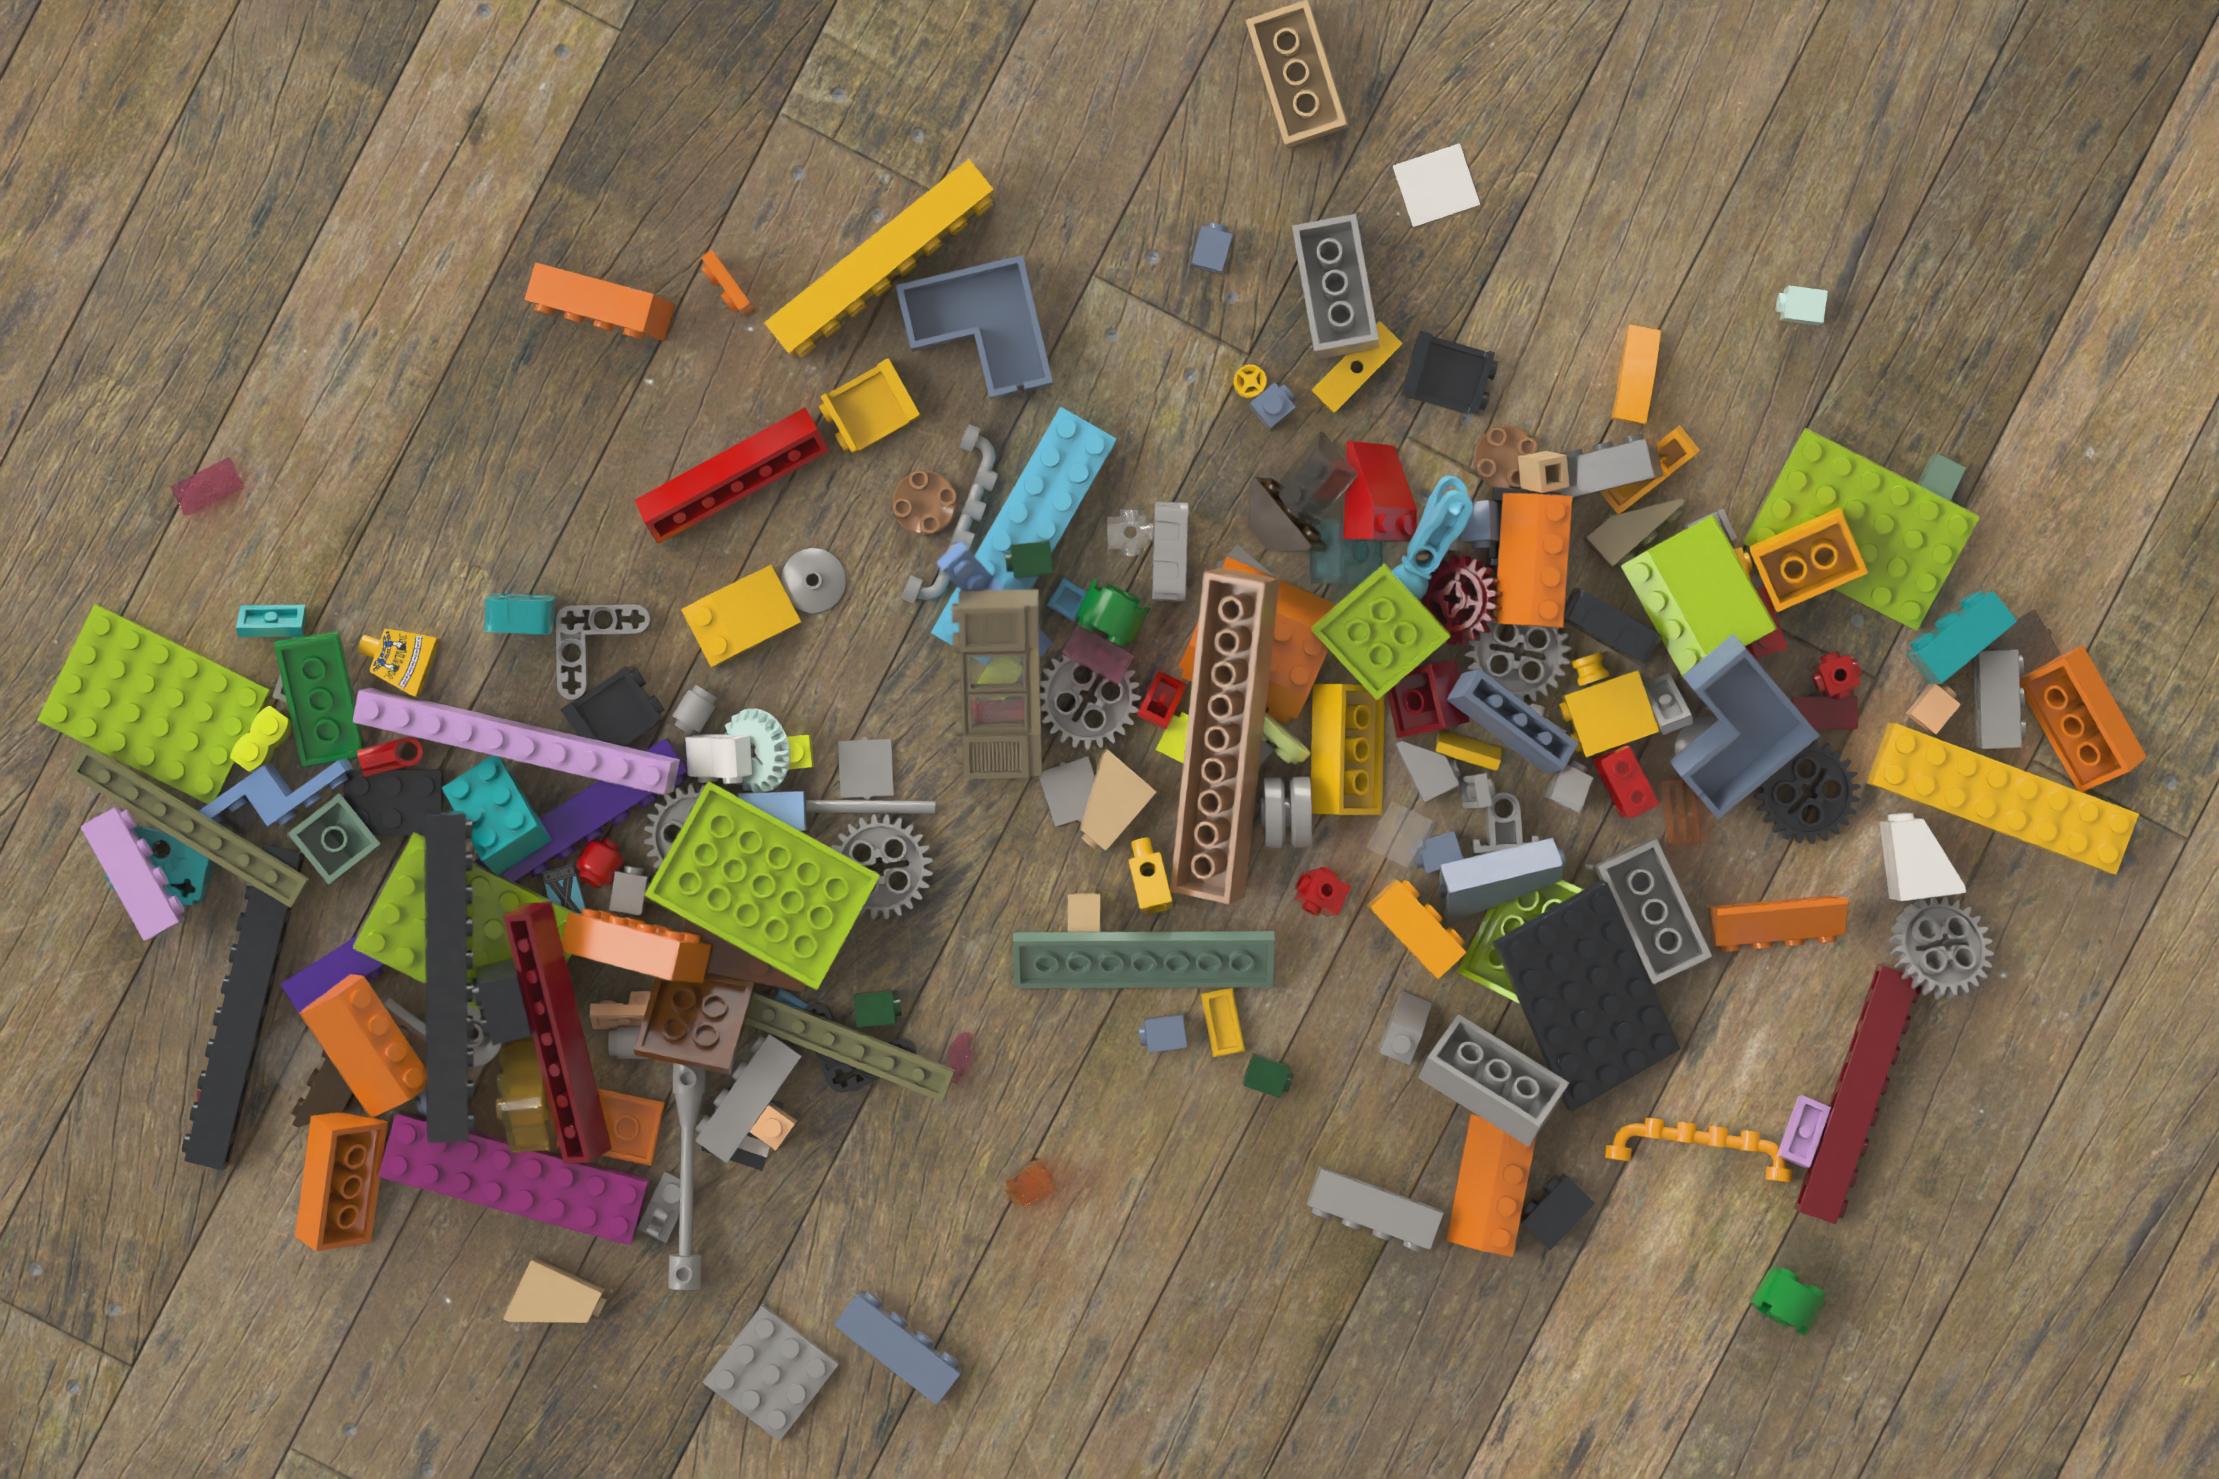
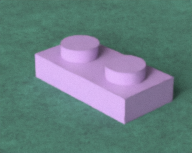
M1798 1096L1777 1156L1804 1168H1810L1831 1107L1806 1096Z

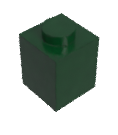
M1050 540L1010 545L1011 552L1005 553L1007 572H1013L1014 578L1053 574Z
M894 989L855 993L853 995L856 1028L896 1024V1016H902L900 996L894 997Z
M1252 1053L1242 1084L1245 1087L1280 1098L1282 1091L1288 1093L1294 1074L1289 1073L1290 1066L1288 1064Z

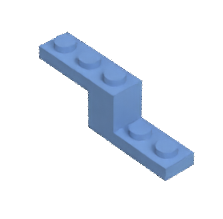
M961 541L936 562L961 591L1005 590ZM1039 628L1040 658L1053 642Z
M347 758L338 760L292 792L273 763L266 764L198 812L219 824L222 822L220 815L228 810L231 813L236 812L248 803L247 797L267 826L278 823L281 827L296 817L294 813L296 809L302 805L309 808L321 800L323 797L320 792L330 786L334 790L348 780L346 774L354 768Z

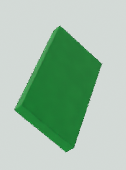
M340 631L275 641V653L301 768L337 762L345 758L347 760L358 758L356 750L365 748L360 724L352 722L356 703Z

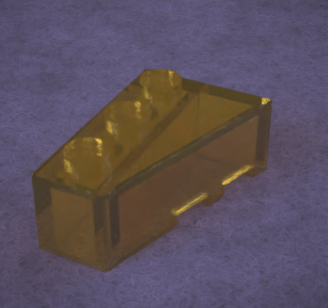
M531 1034L530 1037L505 1042V1049L499 1050L500 1068L503 1069V1074H498L499 1094H502V1099L496 1100L497 1118L503 1119L510 1153L550 1150V1142L545 1126V1121H549V1110H546L547 1093Z

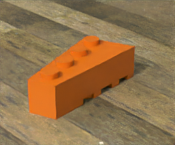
M536 262L525 296L526 301L535 304V311L553 316L555 310L564 313L563 318L570 321L582 323L583 319L594 321V327L612 332V328L615 327L622 329V334L629 337L642 339L643 335L660 341H665L675 304L655 294Z

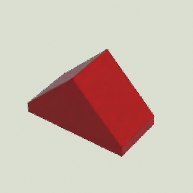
M1158 670L1136 716L1166 730L1187 684Z

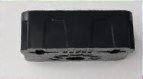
M1579 587L1572 590L1565 602V623L1640 666L1647 664L1662 638L1657 632Z

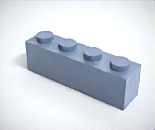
M1481 669L1462 673L1447 698V701L1544 773L1564 770L1578 745L1575 740Z
M859 1290L837 1318L834 1326L937 1405L961 1374V1369L957 1367L960 1362L946 1351L941 1354L932 1347L934 1342L921 1331L915 1334L906 1327L908 1321L900 1314L893 1311L890 1315L880 1306L883 1302L869 1291L863 1294Z

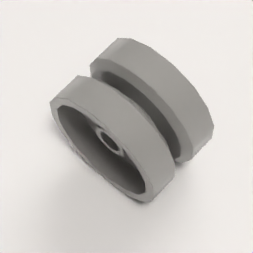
M1280 777L1263 778V798H1260L1261 828L1264 831L1265 848H1282L1285 843V828H1290V841L1295 848L1311 847L1312 810L1309 777H1292L1289 782V797L1284 796V784Z

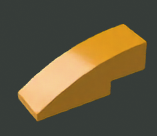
M1628 325L1611 419L1638 425L1646 424L1657 365L1660 330Z
M1680 425L1656 443L1663 472L1662 477L1600 492L1617 514H1621L1700 451Z

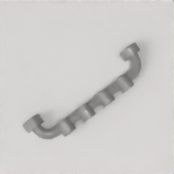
M971 424L967 425L959 448L972 452L973 448L976 447L982 452L983 458L947 552L959 541L970 549L975 535L969 532L972 521L974 519L980 522L986 507V503L981 502L982 495L985 489L992 491L998 473L992 471L996 457L994 447L988 439L979 435L981 428ZM940 568L934 585L922 587V579L910 575L901 599L912 604L916 598L922 600L936 599L944 593L951 579Z

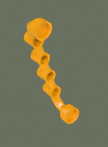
M1645 1118V1124L1632 1123L1622 1127L1615 1135L1613 1146L1606 1145L1605 1158L1631 1161L1632 1148H1626V1142L1632 1136H1641L1769 1154L1773 1159V1167L1766 1166V1180L1791 1183L1792 1169H1786V1160L1777 1156L1779 1146L1768 1140L1760 1139V1132L1741 1130V1137L1728 1135L1729 1128L1709 1126V1132L1696 1131L1697 1124L1677 1122V1128L1664 1127L1665 1120Z

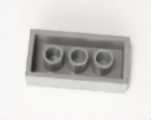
M1356 214L1293 225L1294 242L1316 360L1380 348Z
M1650 838L1594 865L1600 880L1607 881L1652 984L1658 983L1712 957L1656 838Z
M1459 1014L1427 1057L1418 1076L1425 1083L1530 1147L1559 1104L1569 1085V1082Z

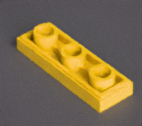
M1380 321L1376 324L1380 348L1346 354L1311 390L1333 413L1403 344ZM1359 362L1362 365V372L1354 373L1351 370V364Z

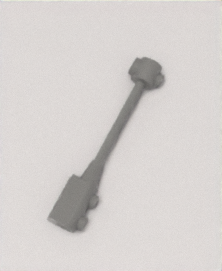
M673 1063L672 1093L675 1095L679 1123L682 1126L679 1254L669 1255L668 1288L696 1290L701 1288L702 1255L692 1254L694 1131L703 1094L707 1092V1070Z

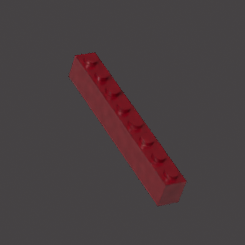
M552 902L525 903L503 915L563 1162L564 1164L591 1163L611 1150L612 1147Z
M1879 964L1876 966L1829 1104L1831 1109L1811 1166L1807 1168L1794 1209L1798 1212L1836 1224L1838 1218L1842 1219L1848 1206V1200L1845 1199L1848 1187L1853 1188L1856 1183L1859 1170L1855 1169L1858 1158L1859 1156L1864 1157L1869 1144V1139L1866 1138L1869 1126H1874L1879 1116L1880 1109L1876 1105L1880 1095L1884 1096L1890 1083V1077H1887L1891 1064L1895 1065L1898 1060L1900 1047L1897 1044L1900 1035L1906 1034L1911 1021V1016H1908L1911 1003L1916 1004L1921 993V985L1914 989L1911 988L1914 980L1912 977L1907 979L1901 978L1904 974L1903 972Z

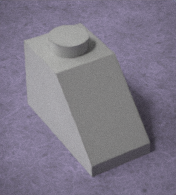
M1403 741L1394 743L1422 802H1426L1459 786L1456 778L1460 777L1461 773L1453 759L1448 761L1444 755Z
M1571 760L1564 770L1556 771L1544 798L1572 812L1580 813L1593 777L1586 774L1589 768Z
M1401 991L1378 1046V1052L1410 1065L1422 1037L1432 1002Z

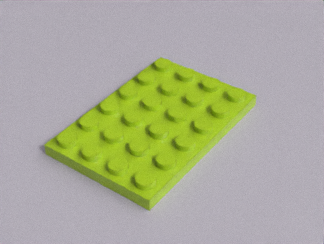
M1804 428L1743 543L1752 546L1837 508H1841L1865 562L1868 574L1833 589L1917 631L1980 516Z
M94 604L37 721L206 804H210L220 796L236 762L230 758L234 745L243 735L250 732L253 720L262 710L271 689L98 604Z
M708 781L644 897L817 991L880 875Z
M414 832L354 942L353 949L425 984L424 837ZM472 861V871H466V884H472L473 891L472 904H466V917H472L473 936L467 937V950L473 951V969L467 970V982H473L472 978L477 977L478 966L513 958L503 915L525 903L551 901L501 875L497 876L493 871ZM551 901L562 942L568 912H575ZM564 952L567 963L572 954ZM473 995V1002H467V1005L478 1010L482 1009L476 1006Z

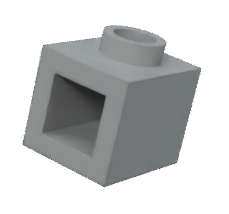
M624 866V871H616L609 910L643 915L646 902L652 903V900L644 897L651 884V876L643 875V868Z

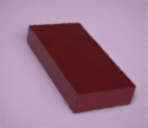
M1858 696L1844 697L1838 700L1835 697H1791L1792 704L1814 729H1858Z

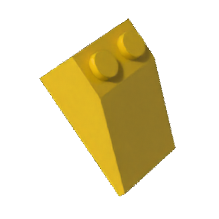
M772 565L681 609L711 667H717L802 622Z

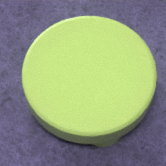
M1265 713L1262 740L1264 742L1268 740L1270 743L1277 745L1278 747L1274 751L1287 763L1292 762L1296 765L1298 762H1304L1310 755L1307 747L1281 723Z

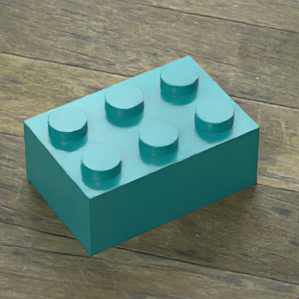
M1980 590L1976 593L1974 591L1959 602L1962 608L1951 614L1947 612L1934 623L1936 626L1934 631L1927 634L1922 633L1909 643L1912 649L1905 655L1929 684H1942L2017 622V619L1994 591L1982 592Z
M491 755L442 787L454 811H464L466 819H472V839L470 840L481 860L497 876L552 840L512 768L500 756Z

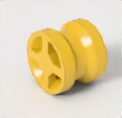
M1248 364L1242 366L1237 371L1233 385L1235 391L1240 396L1252 399L1258 397L1263 392L1267 378L1260 367Z
M1602 651L1571 661L1572 667L1579 674L1577 679L1579 686L1610 676L1608 670L1602 664Z

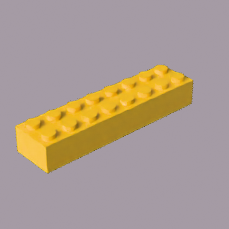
M968 159L765 321V325L792 358L797 355L800 358L805 357L815 349L814 341L822 335L828 338L841 328L839 321L849 314L853 318L867 307L864 301L875 294L878 298L892 287L890 281L898 274L904 277L917 267L916 260L924 253L929 257L943 246L941 240L949 233L954 237L968 226L967 219L974 213L981 216L994 205L992 203V199L995 197L994 189L971 160Z
M1888 723L1866 781L1868 785L2102 872L2117 875L2139 813L1897 723Z

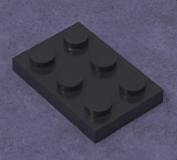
M351 770L346 774L348 780L344 783V799L373 835H413L414 832L424 835V812L443 811V770H391L368 777H363L362 770Z

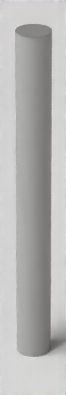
M806 800V813L936 814V801Z

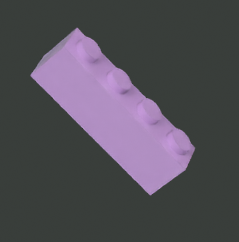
M114 807L80 826L144 941L151 940L185 921L182 913L185 912L182 903L176 895L171 896L166 887L169 884L168 879L160 867L155 868L150 859V856L153 855L152 850L144 838L139 839L134 830L137 827L136 821L129 810L124 811L122 807Z

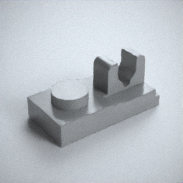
M1487 773L1458 777L1463 809L1492 806L1491 799L1494 798L1496 792L1494 781L1487 779Z
M665 1170L637 1229L667 1243L680 1216V1177Z

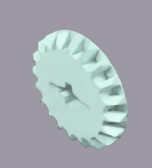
M754 708L742 710L740 713L733 715L732 721L725 725L727 732L723 735L750 736V746L755 745L754 752L757 756L752 757L753 750L751 748L752 775L742 777L743 782L735 784L743 785L744 790L753 791L754 793L771 791L783 781L788 771L790 749L787 736L780 723L768 712Z

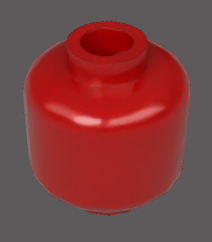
M603 838L601 842L595 840L588 842L576 862V868L580 872L578 877L596 888H601L602 885H611L614 882L615 872L620 871L624 864V858L618 852L619 845L606 838Z

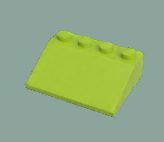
M1714 514L1621 565L1658 634L1662 636L1661 639L1682 677L1732 634L1745 647L1777 629Z
M1561 879L1557 883L1489 908L1457 973L1519 1003L1492 942L1581 892L1583 889Z

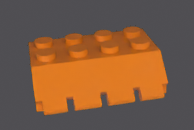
M1228 556L1222 566L1224 569L1273 577ZM1280 580L1266 706L1269 707L1268 715L1288 724L1290 717L1298 718L1329 650L1311 631V627L1337 604ZM1199 621L1178 668L1183 669L1181 678L1190 682L1193 680Z

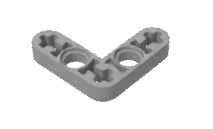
M635 604L579 605L562 608L556 616L557 688L561 696L566 699L575 700L585 695L587 691V635L643 633L651 625L650 612L645 607ZM623 609L621 616H633L634 610H638L639 615L645 616V622L639 623V628L634 629L633 623L625 622L622 623L623 629L617 630L619 623L617 610ZM590 610L588 621L591 630H585L586 623L574 624L573 630H569V625L563 624V618L568 617L569 611H573L576 617H586L584 611ZM603 610L610 612L613 618L611 626L607 629H600L595 624L596 614ZM574 643L579 646L581 656L576 662L565 660L563 649L566 645ZM563 666H582V672L575 671V681L581 682V688L576 689L574 695L570 694V689H564V682L570 681V671L563 673Z

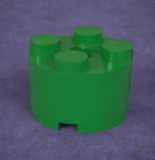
M1092 579L1076 612V615L1080 618L1077 624L1091 632L1100 629L1108 633L1107 639L1117 645L1124 647L1128 642L1134 643L1151 606L1146 604L1142 608L1138 606L1141 599L1111 584H1107L1106 588L1098 587L1100 580Z
M1774 1266L1773 1270L1769 1269L1749 1304L1757 1306L1756 1310L1786 1328L1792 1325L1797 1328L1795 1333L1806 1337L1826 1303L1824 1299L1827 1294L1813 1285L1799 1284L1797 1282L1800 1278L1799 1276L1785 1268L1779 1269Z

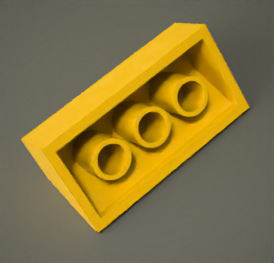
M1313 684L1310 786L1312 814L1382 815L1385 694L1379 700H1376L1363 685Z

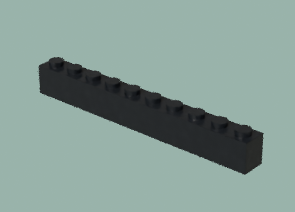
M464 811L424 812L426 1138L428 1143L468 1141V1132H474V1113H468V1100H474L473 1080H468L467 1067H473L474 1065L473 1047L467 1048V1035H473V1015H467V1002H473V982H467V970L473 969V951L467 950V937L473 936L472 917H466V904H472L473 901L472 884H466V871H472V852H466V839H472V819H466Z
M262 844L261 850L301 873L305 859L303 852L271 844ZM249 882L244 894V899L248 900L246 912L240 913L236 930L240 931L238 944L232 945L229 954V962L233 963L230 976L225 975L221 987V994L225 995L222 1007H217L213 1019V1026H217L214 1039H209L206 1047L205 1057L209 1058L207 1070H202L198 1079L197 1088L201 1089L199 1102L195 1101L190 1112L189 1119L194 1121L191 1134L186 1133L182 1144V1152L186 1153L185 1162L218 1170H224L229 1166L292 908Z

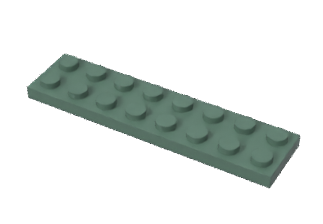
M1274 931L1013 932L1014 989L1273 987Z

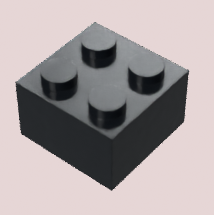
M513 958L478 966L477 977L472 978V990L476 1006L483 1005V1008L480 1009V1022L484 1037L490 1036L492 1045L530 1037V1024Z

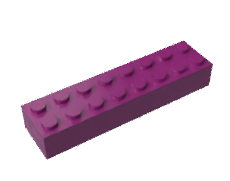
M402 1110L395 1114L378 1176L626 1245H631L634 1242L651 1178L592 1162L564 1164L562 1154L475 1130L474 1132H468V1141L428 1143L426 1138V1117Z

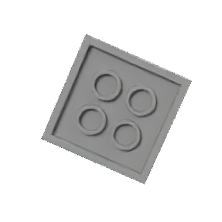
M762 1304L702 1383L780 1442L837 1368L839 1362Z

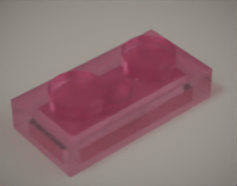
M228 457L170 487L184 515L188 516L245 486L231 458Z
M1079 625L1075 628L1062 651L1064 656L1117 686L1135 657Z

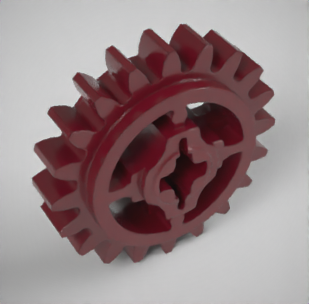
M1450 555L1448 561L1441 560L1438 566L1439 570L1435 569V571L1431 572L1432 577L1430 580L1428 579L1427 592L1423 596L1424 601L1421 602L1450 633V638L1446 640V643L1456 645L1457 642L1461 645H1468L1470 639L1472 641H1480L1479 631L1482 633L1491 632L1487 622H1498L1497 617L1492 614L1493 610L1502 609L1501 605L1494 602L1496 598L1503 595V592L1493 591V588L1500 582L1499 579L1489 578L1493 571L1492 568H1482L1483 561L1477 559L1472 561L1470 556L1462 555L1459 558V556ZM1474 612L1472 617L1468 620L1470 614Z

